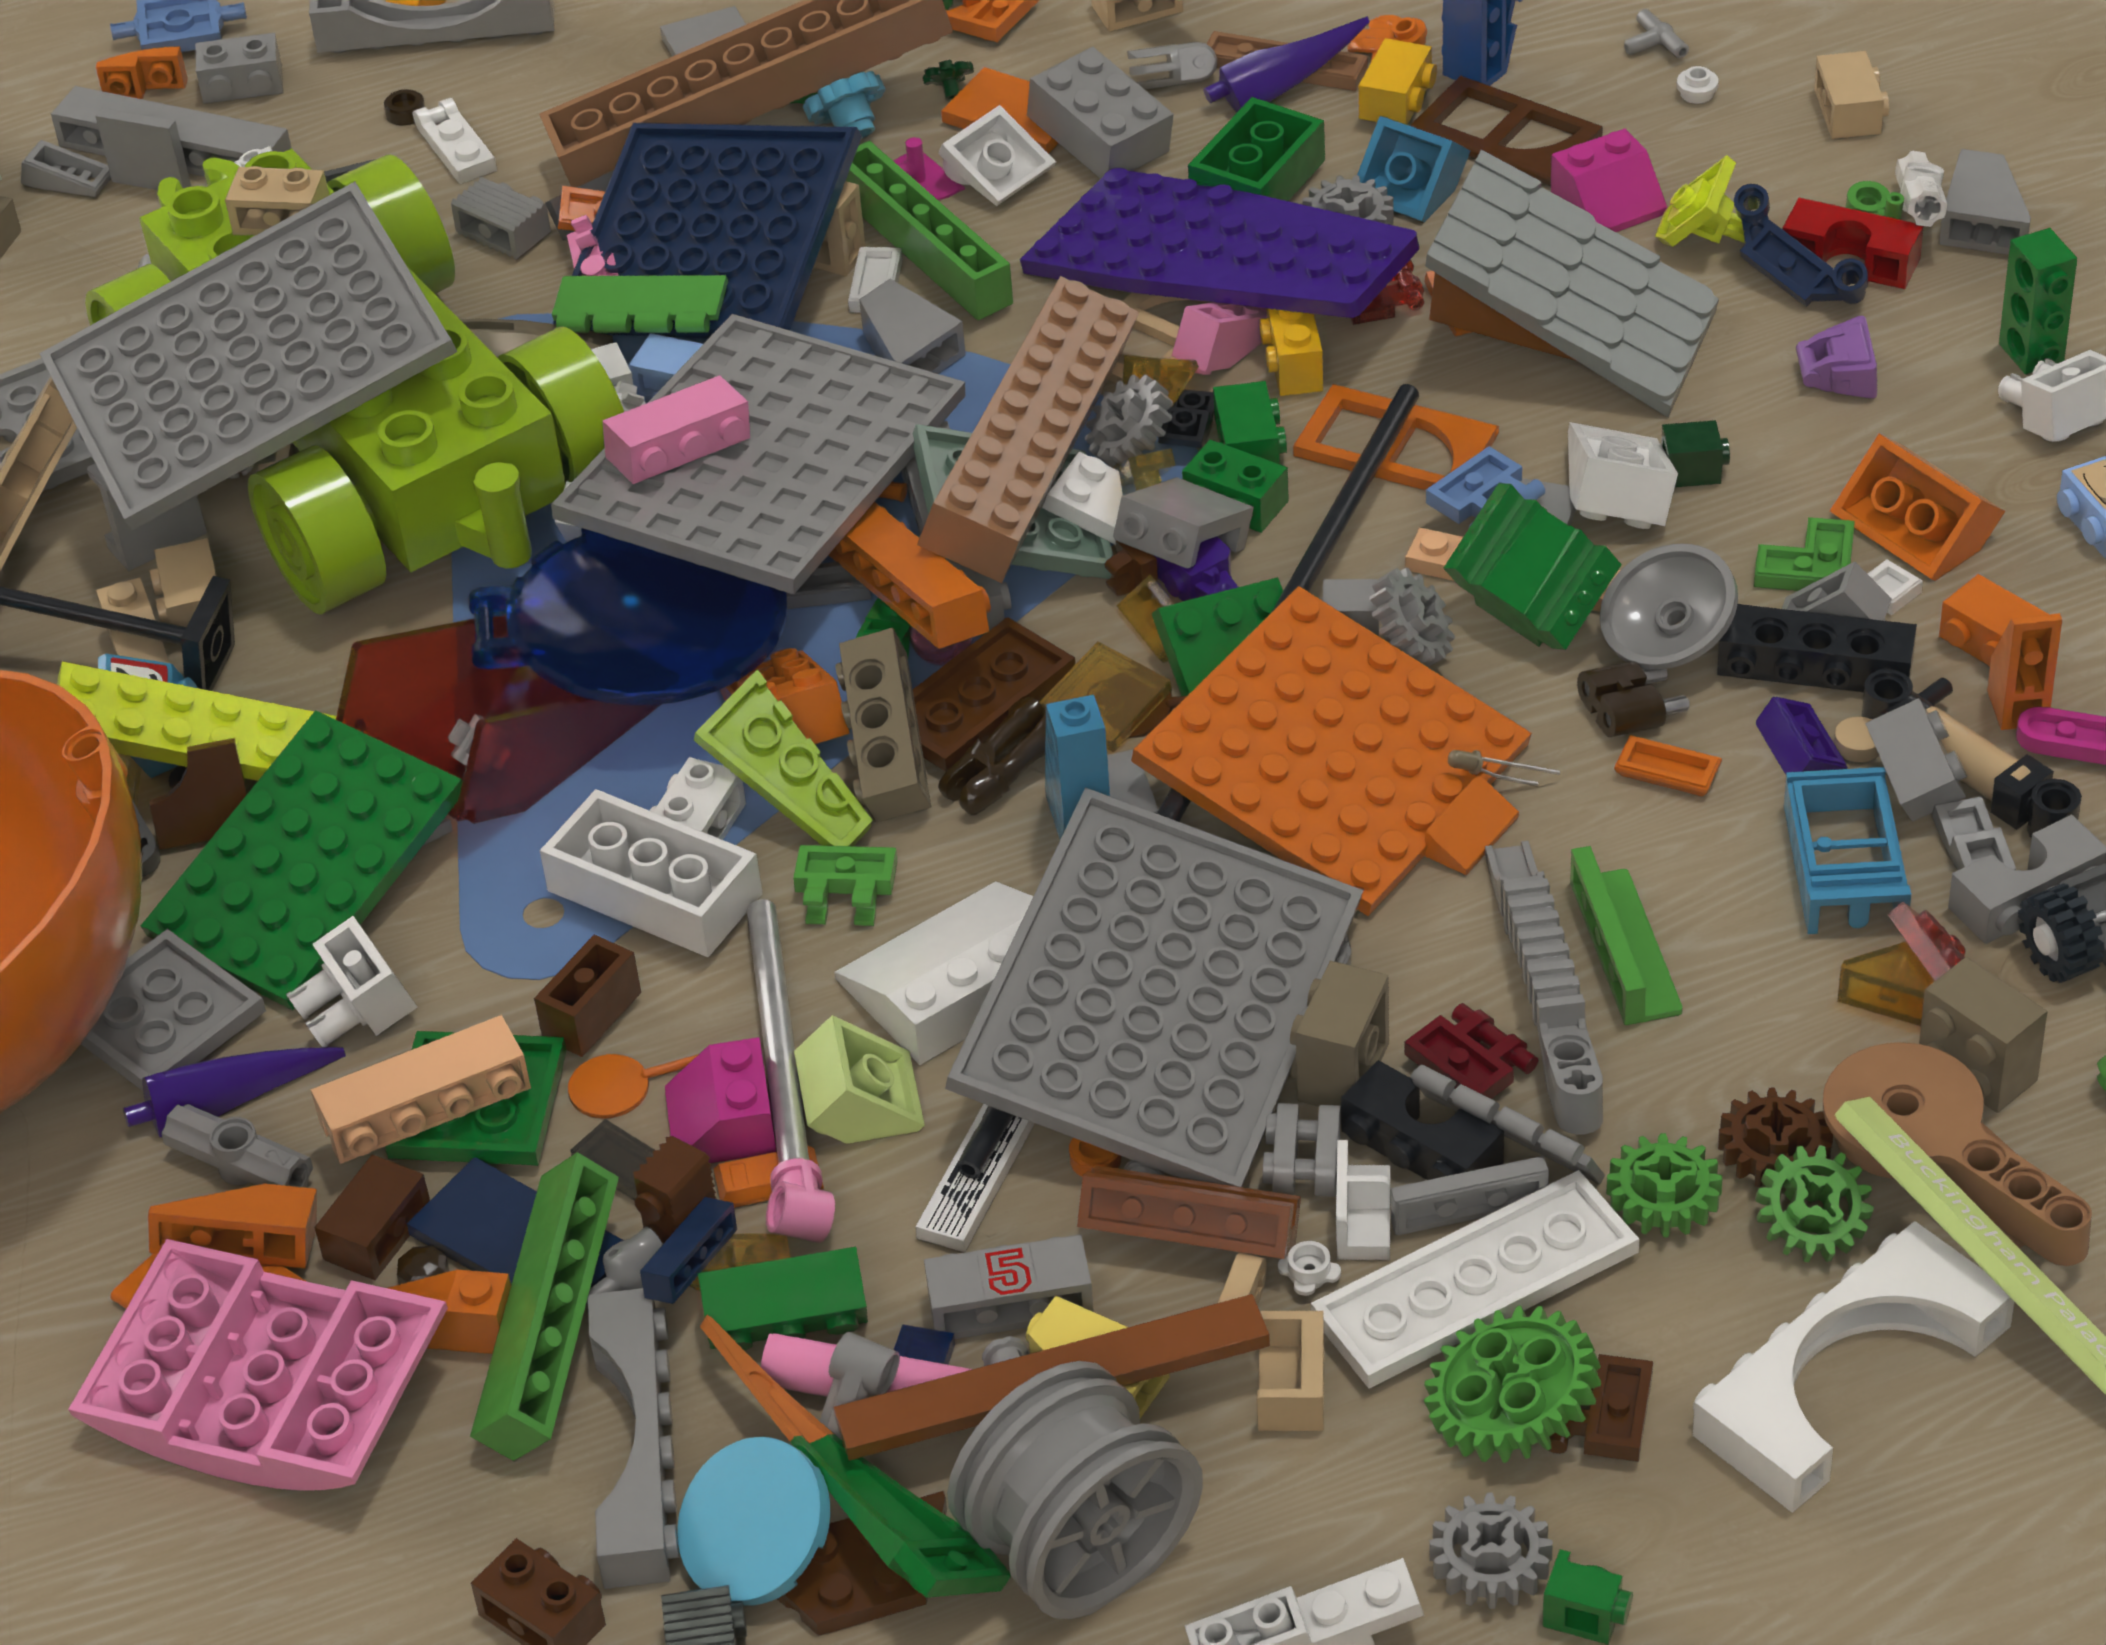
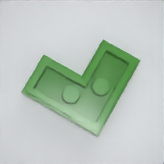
M1808 517L1805 548L1758 544L1754 587L1799 591L1851 564L1855 521Z

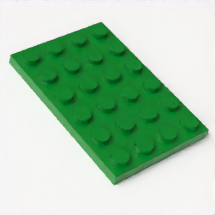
M315 710L140 926L146 936L152 939L165 930H170L251 990L293 1011L295 1007L286 994L290 991L292 992L324 970L321 966L324 961L312 944L352 916L361 925L467 789L462 779Z

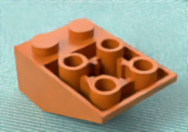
M796 648L782 649L770 655L771 660L755 665L749 661L736 663L726 668L727 673L715 677L716 684L726 701L758 669L767 681L766 686L778 702L782 700L793 715L792 720L807 739L811 738L814 744L850 734L842 713V701L837 681L803 650L797 651Z

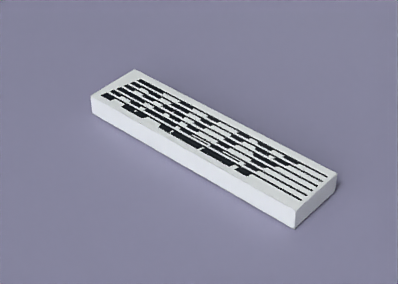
M983 1104L915 1227L917 1239L965 1252L1035 1123L1014 1115L981 1175L976 1179L968 1178L958 1171L956 1165L989 1108V1105Z

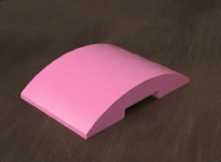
M166 1239L68 1410L71 1416L120 1442L171 1463L223 1479L288 1490H327L355 1484L448 1306L442 1300L352 1280L346 1290L267 1273L263 1271L258 1259Z

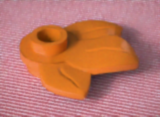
M1397 15L1379 16L1370 20L1368 24L1369 29H1363L1348 44L1347 49L1348 52L1372 53V62L1385 38L1425 45L1427 28L1425 23L1418 18H1401Z

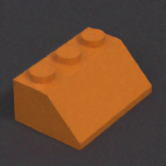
M1880 433L1830 509L1831 513L1842 520L1855 521V529L1934 581L1978 553L2005 513L2004 510L1904 445Z

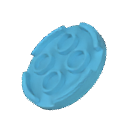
M752 1437L736 1441L713 1455L701 1467L690 1483L679 1513L677 1529L678 1547L684 1567L692 1580L701 1589L729 1585L732 1604L743 1603V1606H753L773 1601L797 1586L796 1579L807 1568L817 1548H823L829 1529L830 1497L827 1484L820 1469L814 1466L810 1459L796 1447L770 1437Z

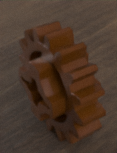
M1769 1087L1767 1097L1760 1098L1752 1090L1748 1092L1747 1104L1736 1099L1731 1102L1730 1113H1722L1718 1149L1723 1150V1163L1725 1166L1737 1164V1178L1741 1179L1751 1174L1755 1176V1187L1760 1188L1763 1185L1761 1179L1765 1170L1771 1169L1776 1171L1774 1164L1777 1157L1783 1154L1793 1162V1155L1799 1146L1804 1147L1808 1157H1814L1819 1145L1825 1146L1826 1158L1831 1159L1833 1134L1827 1126L1823 1111L1814 1113V1099L1810 1098L1800 1103L1796 1101V1091L1790 1090L1785 1097H1778L1775 1088Z

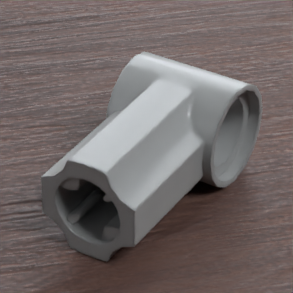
M852 1332L845 1333L839 1340L831 1357L829 1375L834 1379L820 1422L842 1440L833 1407L886 1393L898 1371L900 1363L899 1352Z

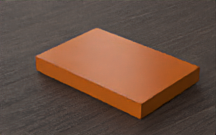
M984 67L941 110L943 123L965 129L1001 105L1048 154L1059 144L1027 116L1030 81Z

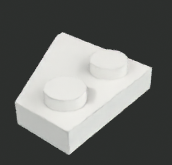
M1078 452L1047 494L1042 508L1116 545L1113 534L1121 496H1123L1119 471L1107 466L1096 457Z

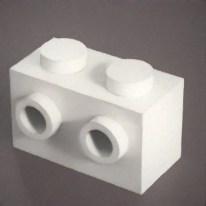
M689 757L680 772L671 777L667 791L659 804L653 806L650 811L723 840L746 805L743 781L723 765Z

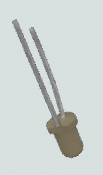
M1452 750L1447 758L1448 764L1451 767L1468 770L1470 774L1477 775L1479 772H1483L1495 778L1538 786L1539 783L1499 775L1482 768L1483 761L1560 774L1558 770L1482 757L1480 751L1474 750L1472 753Z

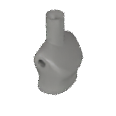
M645 1227L631 1239L621 1241L607 1250L602 1260L606 1277L592 1286L589 1294L643 1288L640 1270L663 1245L655 1232ZM587 1299L586 1306H585V1309H586L587 1311H588V1299Z

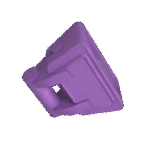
M1857 316L1830 327L1796 345L1797 357L1805 386L1844 395L1871 399L1877 397V363L1867 321L1864 316Z

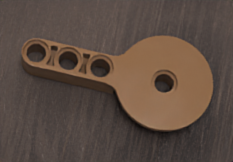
M1903 1042L1885 1043L1862 1049L1850 1055L1832 1071L1823 1092L1824 1118L1834 1135L1839 1149L1842 1153L1846 1154L1848 1160L1853 1164L1860 1166L1861 1169L1871 1174L1894 1179L1835 1116V1113L1845 1101L1871 1097L1997 1226L2056 1265H2076L2086 1258L2089 1251L2092 1219L2090 1205L2083 1198L1984 1131L1981 1124L1984 1099L1980 1084L1973 1073L1958 1059L1946 1052L1926 1045Z

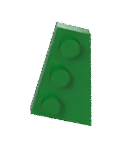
M1278 577L1160 607L1151 614L1181 696H1188L1270 615L1283 592Z

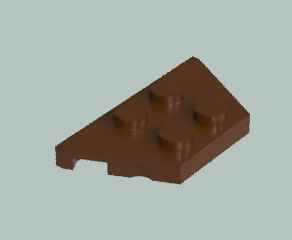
M944 1491L919 1497L946 1515L947 1504ZM850 1518L829 1523L828 1534L823 1548H817L807 1568L796 1579L797 1586L777 1598L786 1608L796 1610L800 1614L801 1621L818 1636L927 1605L928 1598H925L923 1594L916 1591L908 1581L884 1563Z

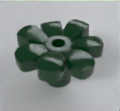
M952 60L939 62V67H928L924 70L925 74L922 77L924 85H942L945 99L952 100L960 92L959 82L965 80V75L974 72L973 63L957 61L953 64Z

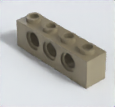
M893 628L839 643L842 662L837 663L835 668L842 690H846L847 701L841 702V708L845 723L849 729H852L853 739L847 741V748L851 762L855 768H858L859 778L853 780L856 799L863 807H868L877 823L931 808L907 652Z

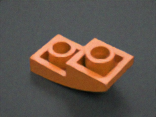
M180 46L134 51L99 61L96 64L103 92L143 99L146 89H184L188 80Z

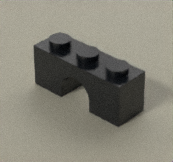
M1379 1060L1341 1096L1342 1132L1347 1134L1355 1143L1372 1148L1386 1156L1397 1167L1408 1169L1426 1180L1504 1164V1130L1462 1109H1459L1450 1119L1442 1123L1425 1124L1418 1122L1417 1120L1420 1117V1088L1414 1085L1413 1079Z

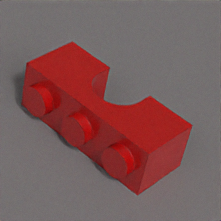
M1798 197L1782 227L1786 233L1825 262L1831 257L1841 254L1860 257L1865 261L1869 282L1906 289L1921 259L1924 226L1916 225V223Z

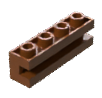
M1096 1165L1092 1168V1172H1086L1082 1178L1077 1227L1285 1259L1290 1249L1296 1245L1301 1196Z

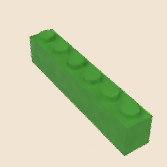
M870 140L860 144L846 181L859 185L862 217L896 248H901L902 253L976 320L983 319L1012 305L1013 293L1010 263Z
M578 1152L543 1174L540 1178L470 1437L512 1461L539 1447L552 1437L619 1179L615 1174Z

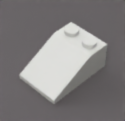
M1570 422L1568 428L1570 499L1575 509L1580 510V515L1598 521L1606 520L1607 515L1624 518V523L1641 529H1649L1651 524L1665 526L1678 473L1658 439Z

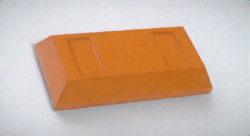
M1630 735L1616 762L1614 770L1623 777L1703 797L1708 793L1721 765L1722 758Z
M808 1146L809 1160L818 1165L815 1149ZM777 1152L720 1163L713 1168L720 1200L733 1202L734 1208L769 1201L772 1193L770 1174L774 1167L779 1164Z

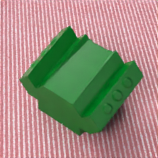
M1498 483L1443 568L1461 588L1474 596L1477 606L1538 647L1545 643L1552 649L1566 650L1622 564L1606 546L1594 545L1581 529L1569 526L1547 512V509L1542 507L1537 500L1524 499L1512 484Z

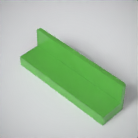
M1591 846L1571 849L1570 884L1624 1025L1681 1015L1683 1006L1629 871L1627 869H1618L1601 873Z

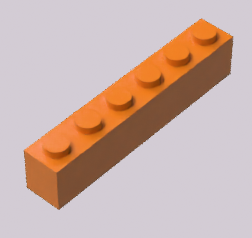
M876 502L868 508L829 553L833 560L839 562L846 571L938 649L989 632L987 613L991 611V604L985 589L975 584L961 569L958 570L945 557L918 546L917 543L920 537L916 536L903 522H899L887 512L885 507L879 506Z

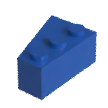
M1443 0L1441 16L1443 22V45L1441 49L1443 75L1453 80H1456L1461 75L1489 86L1505 75L1517 25L1511 22L1515 1L1521 2L1523 0Z

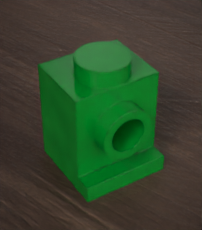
M1559 1549L1543 1594V1627L1609 1645L1615 1625L1625 1626L1628 1620L1633 1592L1622 1589V1575L1611 1573L1600 1566H1585L1570 1562L1571 1552Z

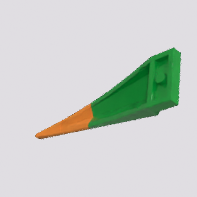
M706 1315L700 1325L701 1329L790 1443L803 1452L813 1465L820 1469L830 1494L891 1570L908 1581L925 1598L1002 1591L1011 1574L990 1548L984 1549L980 1547L970 1533L963 1529L955 1520L904 1488L864 1457L849 1461L843 1441L790 1396L712 1317Z

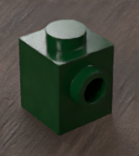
M1716 420L1662 424L1661 446L1678 473L1675 488L1721 484L1722 465H1729L1730 449L1728 438H1720Z

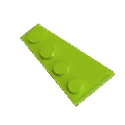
M757 669L695 732L693 741L820 845L854 846L871 828L872 818L837 773H832L820 757V750L810 737L807 739L792 720L793 715L782 700L777 701L766 686L767 681Z

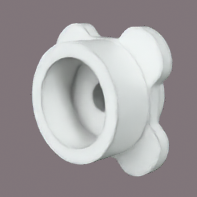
M1304 1241L1294 1245L1290 1249L1288 1256L1285 1259H1280L1278 1262L1279 1273L1288 1276L1294 1283L1295 1292L1303 1296L1312 1295L1315 1289L1321 1287L1324 1283H1334L1341 1277V1268L1337 1263L1330 1262L1328 1249L1315 1241Z

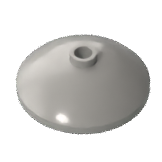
M1670 544L1654 548L1629 562L1611 581L1604 594L1600 608L1602 633L1608 645L1618 657L1625 662L1635 661L1641 668L1667 669L1686 664L1709 651L1730 627L1738 604L1737 584L1725 561L1707 548L1693 544Z

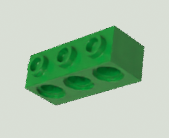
M2051 228L2010 239L1999 345L2025 375L2032 373L2035 366L2041 360L2045 363V359L2048 358L2057 364L2065 361L2077 257Z

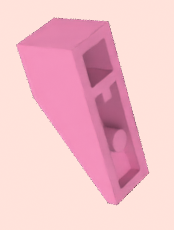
M1217 302L1186 306L1172 356L1186 362L1188 370L1202 375H1210L1212 371L1231 368L1262 343L1259 319L1267 318L1266 308Z

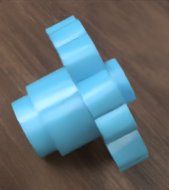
M874 71L860 72L849 78L836 80L830 85L819 89L818 94L805 100L803 109L809 122L814 121L815 125L833 123L834 127H857L862 136L861 139L875 131L873 124L875 116L871 110L870 103L881 98L886 89L880 75H875Z

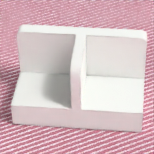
M1337 1140V1260H1390V1165H1348V1140Z

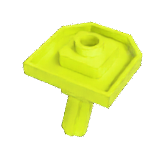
M1726 155L1691 183L1680 187L1671 198L1670 205L1664 212L1655 237L1664 245L1672 247L1691 233L1718 244L1723 235L1745 243L1742 220L1737 214L1732 212L1734 202L1724 194L1736 162Z

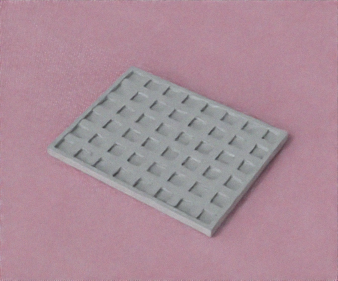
M732 314L649 402L720 375L748 401L750 439L636 484H632L605 457L604 448L551 504L552 518L579 528L613 537L617 540L629 542L697 565L731 574L738 578L795 594L913 458L915 454L912 433L916 424L939 427L964 399L965 382Z

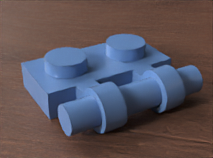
M1489 446L1426 489V504L1460 524L1471 515L1475 518L1477 517L1498 483L1512 484L1524 499L1534 500L1545 494V487L1537 479L1532 480L1527 485L1521 483L1522 466Z

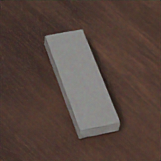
M1544 1156L1390 1188L1391 1224L1395 1235H1403L1483 1218L1547 1186L1549 1169Z

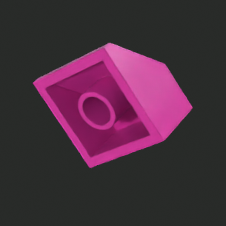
M1626 128L1552 154L1551 193L1589 212L1597 223L1614 232H1618L1664 215L1667 204L1648 152Z
M760 1037L708 1045L665 1085L670 1135L705 1152L711 1158L709 1163L777 1152Z

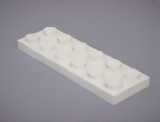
M1578 1170L1312 1302L1311 1311H1323L1325 1335L1368 1389L1441 1353L1440 1348L1442 1346L1453 1347L1459 1344L1456 1332L1460 1330L1469 1335L1476 1332L1474 1326L1475 1319L1479 1318L1486 1325L1492 1324L1496 1310H1500L1504 1318L1508 1319L1512 1317L1517 1306H1522L1524 1311L1639 1253V1238Z

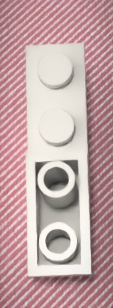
M1401 1558L1297 1598L1290 1586L1185 1625L1190 1645H1375L1372 1637L1373 1634L1424 1616L1408 1568L1404 1559Z

